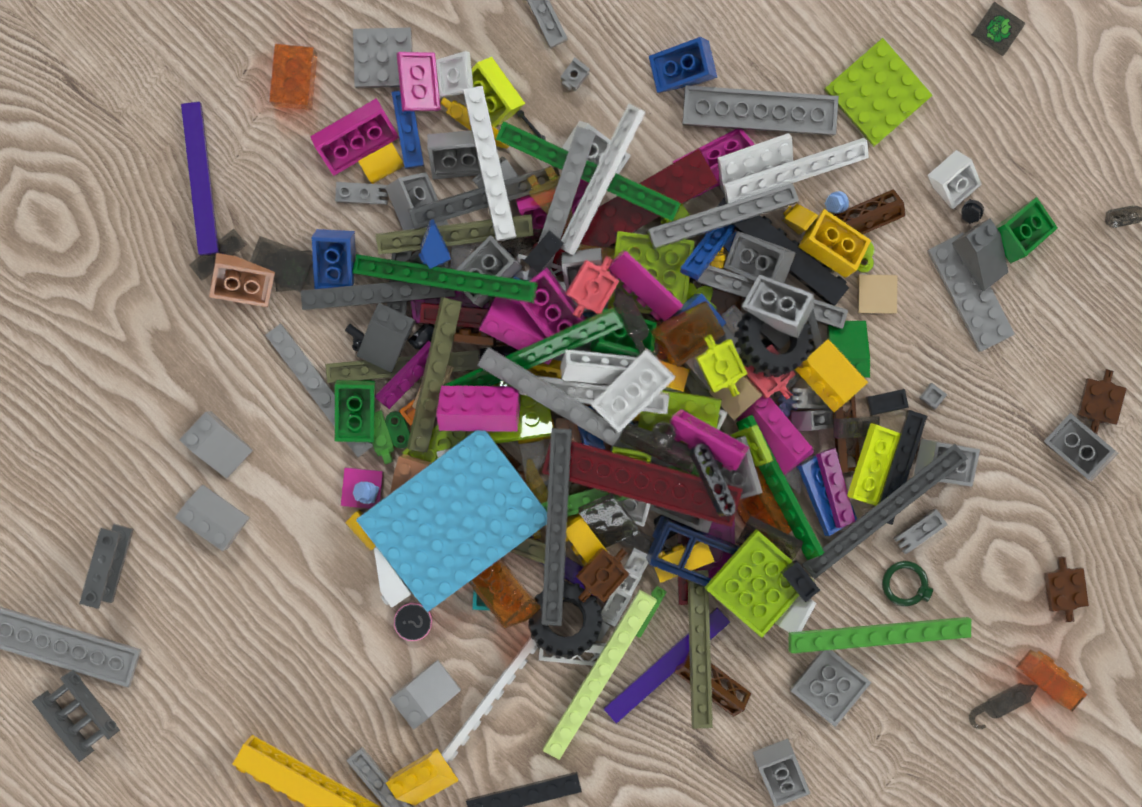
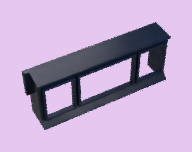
M661 515L652 534V537L655 539L646 559L651 566L706 586L712 578L684 568L696 540L732 555L740 546ZM670 530L690 537L678 565L658 558Z

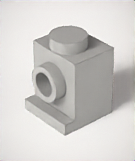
M574 57L561 75V84L568 90L573 89L576 91L590 74V69ZM576 72L578 76L573 78L570 74Z

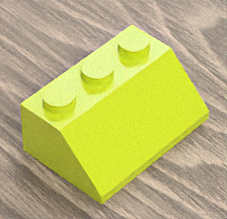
M493 57L479 61L472 68L473 87L483 86L490 122L496 128L503 121L516 114L525 105V102Z

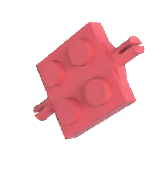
M605 257L601 266H596L588 260L584 261L566 292V295L574 299L578 304L572 314L573 316L580 319L585 309H589L597 315L602 312L619 283V280L611 276L609 271H607L613 262L609 257Z
M772 344L766 348L771 353L779 354ZM752 365L748 368L744 366L748 373L746 376L763 394L762 396L765 399L778 391L782 393L786 400L793 395L786 385L796 375L794 371L775 378L774 375L763 377V372L758 374L753 372L755 368Z

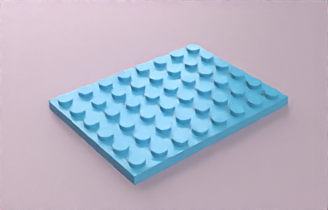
M476 430L358 517L356 521L424 609L429 612L547 524V510L487 431Z

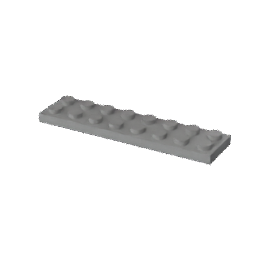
M685 85L682 125L835 136L839 96Z
M0 607V649L68 670H74L75 672L121 686H131L142 649Z

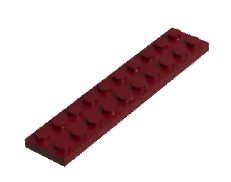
M698 148L639 184L683 204L716 185L718 181ZM617 196L598 207L576 251L601 248L602 251L616 243L617 231L633 233L661 216ZM568 225L564 227V230H563L561 239H562V237H563V235H564V233H565V231H566ZM560 248L556 252L553 264L562 266V252H566L565 250ZM561 270L560 272L556 273L555 276L557 277L561 275L563 271Z
M571 440L570 482L732 527L743 488L726 484L735 502L736 510L733 515L722 517L716 512L700 476ZM551 441L542 474L549 475ZM715 484L714 491L718 495L720 494V487Z

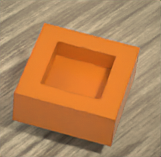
M415 399L399 410L410 426H412L416 410L412 407Z

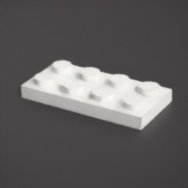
M788 133L718 157L720 188L724 193L723 184L792 162V136Z
M646 349L591 406L620 432L675 376Z

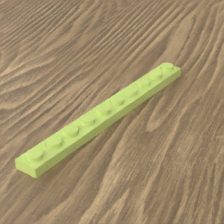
M642 590L638 591L544 745V752L560 760L657 602L656 598Z

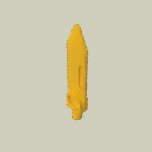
M444 97L440 104L447 108L446 113L467 129L472 130L467 107L456 100L450 102ZM492 126L496 146L509 148V145L496 140L499 130Z

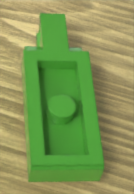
M380 410L375 412L374 442L372 444L377 456L382 455L384 464H389L393 462L390 452L394 451V445L386 426L383 411Z
M656 586L651 593L657 602L636 634L637 637L642 636L667 593L666 590L659 586Z

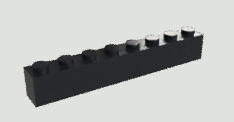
M725 197L722 199V201L718 204L717 207L727 204L725 202ZM759 215L731 224L735 226L734 229L736 231L796 252L789 273L826 303L835 306L849 289L846 285V280L840 276L836 277L833 275L831 268L825 264L821 265L816 261V258L798 247L800 243L786 237L787 233L780 228L776 229L771 225L772 221L766 216L761 217Z

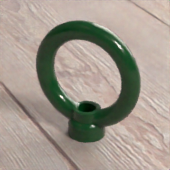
M910 561L896 562L884 573L882 588L884 594L892 603L907 607L913 606L921 600L928 602L931 598L933 588L929 587L928 577L923 568L918 564ZM904 568L916 572L921 581L917 594L909 599L897 597L890 588L892 575L897 570Z

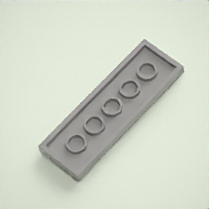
M962 232L927 250L976 348L979 352H982L1015 335L991 286L985 291L981 290L954 248L952 242L964 234Z

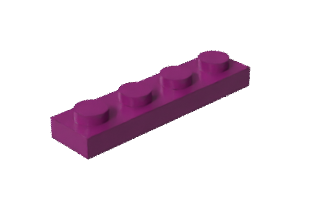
M430 341L375 395L376 399L388 409L424 375L431 344Z
M830 448L817 453L818 464L836 528H842L856 522L850 499L847 495L848 492L836 448Z

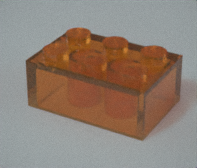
M275 44L269 102L273 106L312 110L318 54L314 47Z
M1030 649L1016 667L1058 704L1073 712L1087 696L1082 690L1084 686L1069 677V673L1054 664L1055 661L1048 655Z

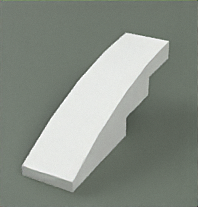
M636 548L631 552L623 567L629 573L628 577L606 600L601 610L604 622L614 627L616 626L648 565L646 553Z

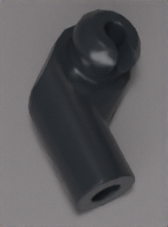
M349 324L345 332L353 337L352 349L358 352L364 338V333L352 324Z

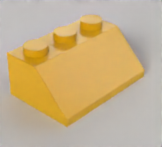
M823 209L806 231L798 247L846 278L857 271L871 240Z
M829 339L818 347L807 360L803 361L801 366L795 369L833 412L838 410L868 383Z
M436 748L395 772L386 782V785L397 800L415 806L458 782V778Z

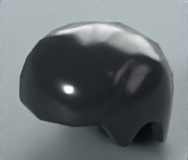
M425 323L408 339V342L415 349L420 350L428 341L431 342L434 331L433 325Z

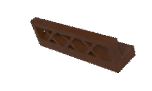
M894 189L848 208L842 213L834 214V216L861 234H866L906 216L904 202ZM893 197L895 200L890 203L884 202L886 199ZM870 206H877L874 210H867ZM854 213L860 214L856 218L849 217L851 214Z
M855 395L850 398L851 407L846 412L843 410V405L833 412L834 442L842 473H848V471H855L856 467H848L847 457L849 454L855 458V466H857L860 457ZM846 416L852 420V426L848 431L845 430L844 424ZM847 436H850L854 441V445L849 450L846 448Z
M688 652L684 662L678 665L674 671L675 674L689 684L690 652ZM711 663V671L714 678H711L712 701L733 717L744 712L751 692ZM720 680L727 682L728 690L722 687ZM735 691H739L744 695L742 701L737 698Z

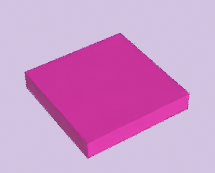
M345 467L341 506L371 509L381 501L383 471ZM371 482L375 486L380 487L375 503L365 504L355 500L353 496L355 484Z

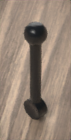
M519 110L517 112L518 118H522L539 138L546 140V137L541 135L525 117L524 111Z

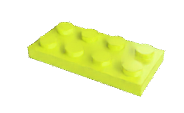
M870 423L849 487L848 497L875 506L878 504L901 433Z

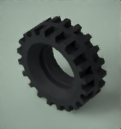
M746 312L742 316V320L736 325L739 329L734 333V337L738 338L735 348L741 349V353L738 354L739 357H744L747 360L744 364L747 368L751 365L755 368L754 373L763 372V377L774 375L775 378L788 374L808 359L809 355H807V352L811 351L813 347L809 344V341L813 339V335L808 334V330L811 328L810 324L804 325L798 338L789 335L790 347L784 354L771 353L764 347L759 332L765 322L753 314Z
M564 581L563 602L576 605L582 612L584 620L580 631L573 636H558L552 632L549 625H542L543 591L536 595L534 602L531 604L528 617L531 638L535 640L539 649L542 648L547 655L551 654L559 659L561 657L571 659L573 656L583 655L598 639L603 622L601 605H598L596 596L592 595L583 603L578 597L585 589L580 587L578 583L574 585L569 584V581Z

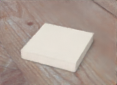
M464 51L436 60L440 98L463 94V89L473 88L470 52Z

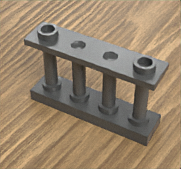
M113 524L112 530L100 528L79 604L99 609L101 601L113 603L133 528Z
M72 670L60 678L64 683L52 694L47 690L35 698L32 703L78 762H80L95 751L91 747L103 736L109 740L120 729L82 682L80 676ZM69 690L76 699L62 709L56 700ZM81 705L87 715L74 725L67 715ZM93 720L100 730L86 740L80 730Z

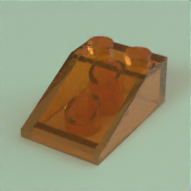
M707 301L666 320L651 331L668 361L677 367L708 346L704 340L705 337L712 335L713 340L716 341L726 334Z

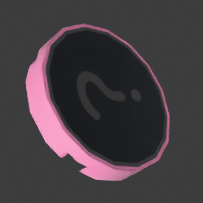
M411 602L404 604L394 617V627L398 635L407 641L421 640L429 633L432 627V616L430 611L427 612L420 603Z

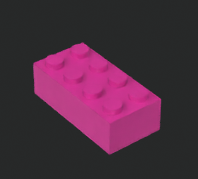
M441 386L437 409L439 431H518L521 404L520 391L513 386Z

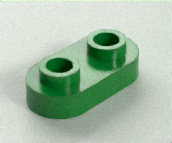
M390 412L386 416L385 422L392 443L397 448H406L410 436L407 422L400 412ZM394 417L398 419L396 425L392 423V418ZM400 435L405 438L403 443L398 441Z

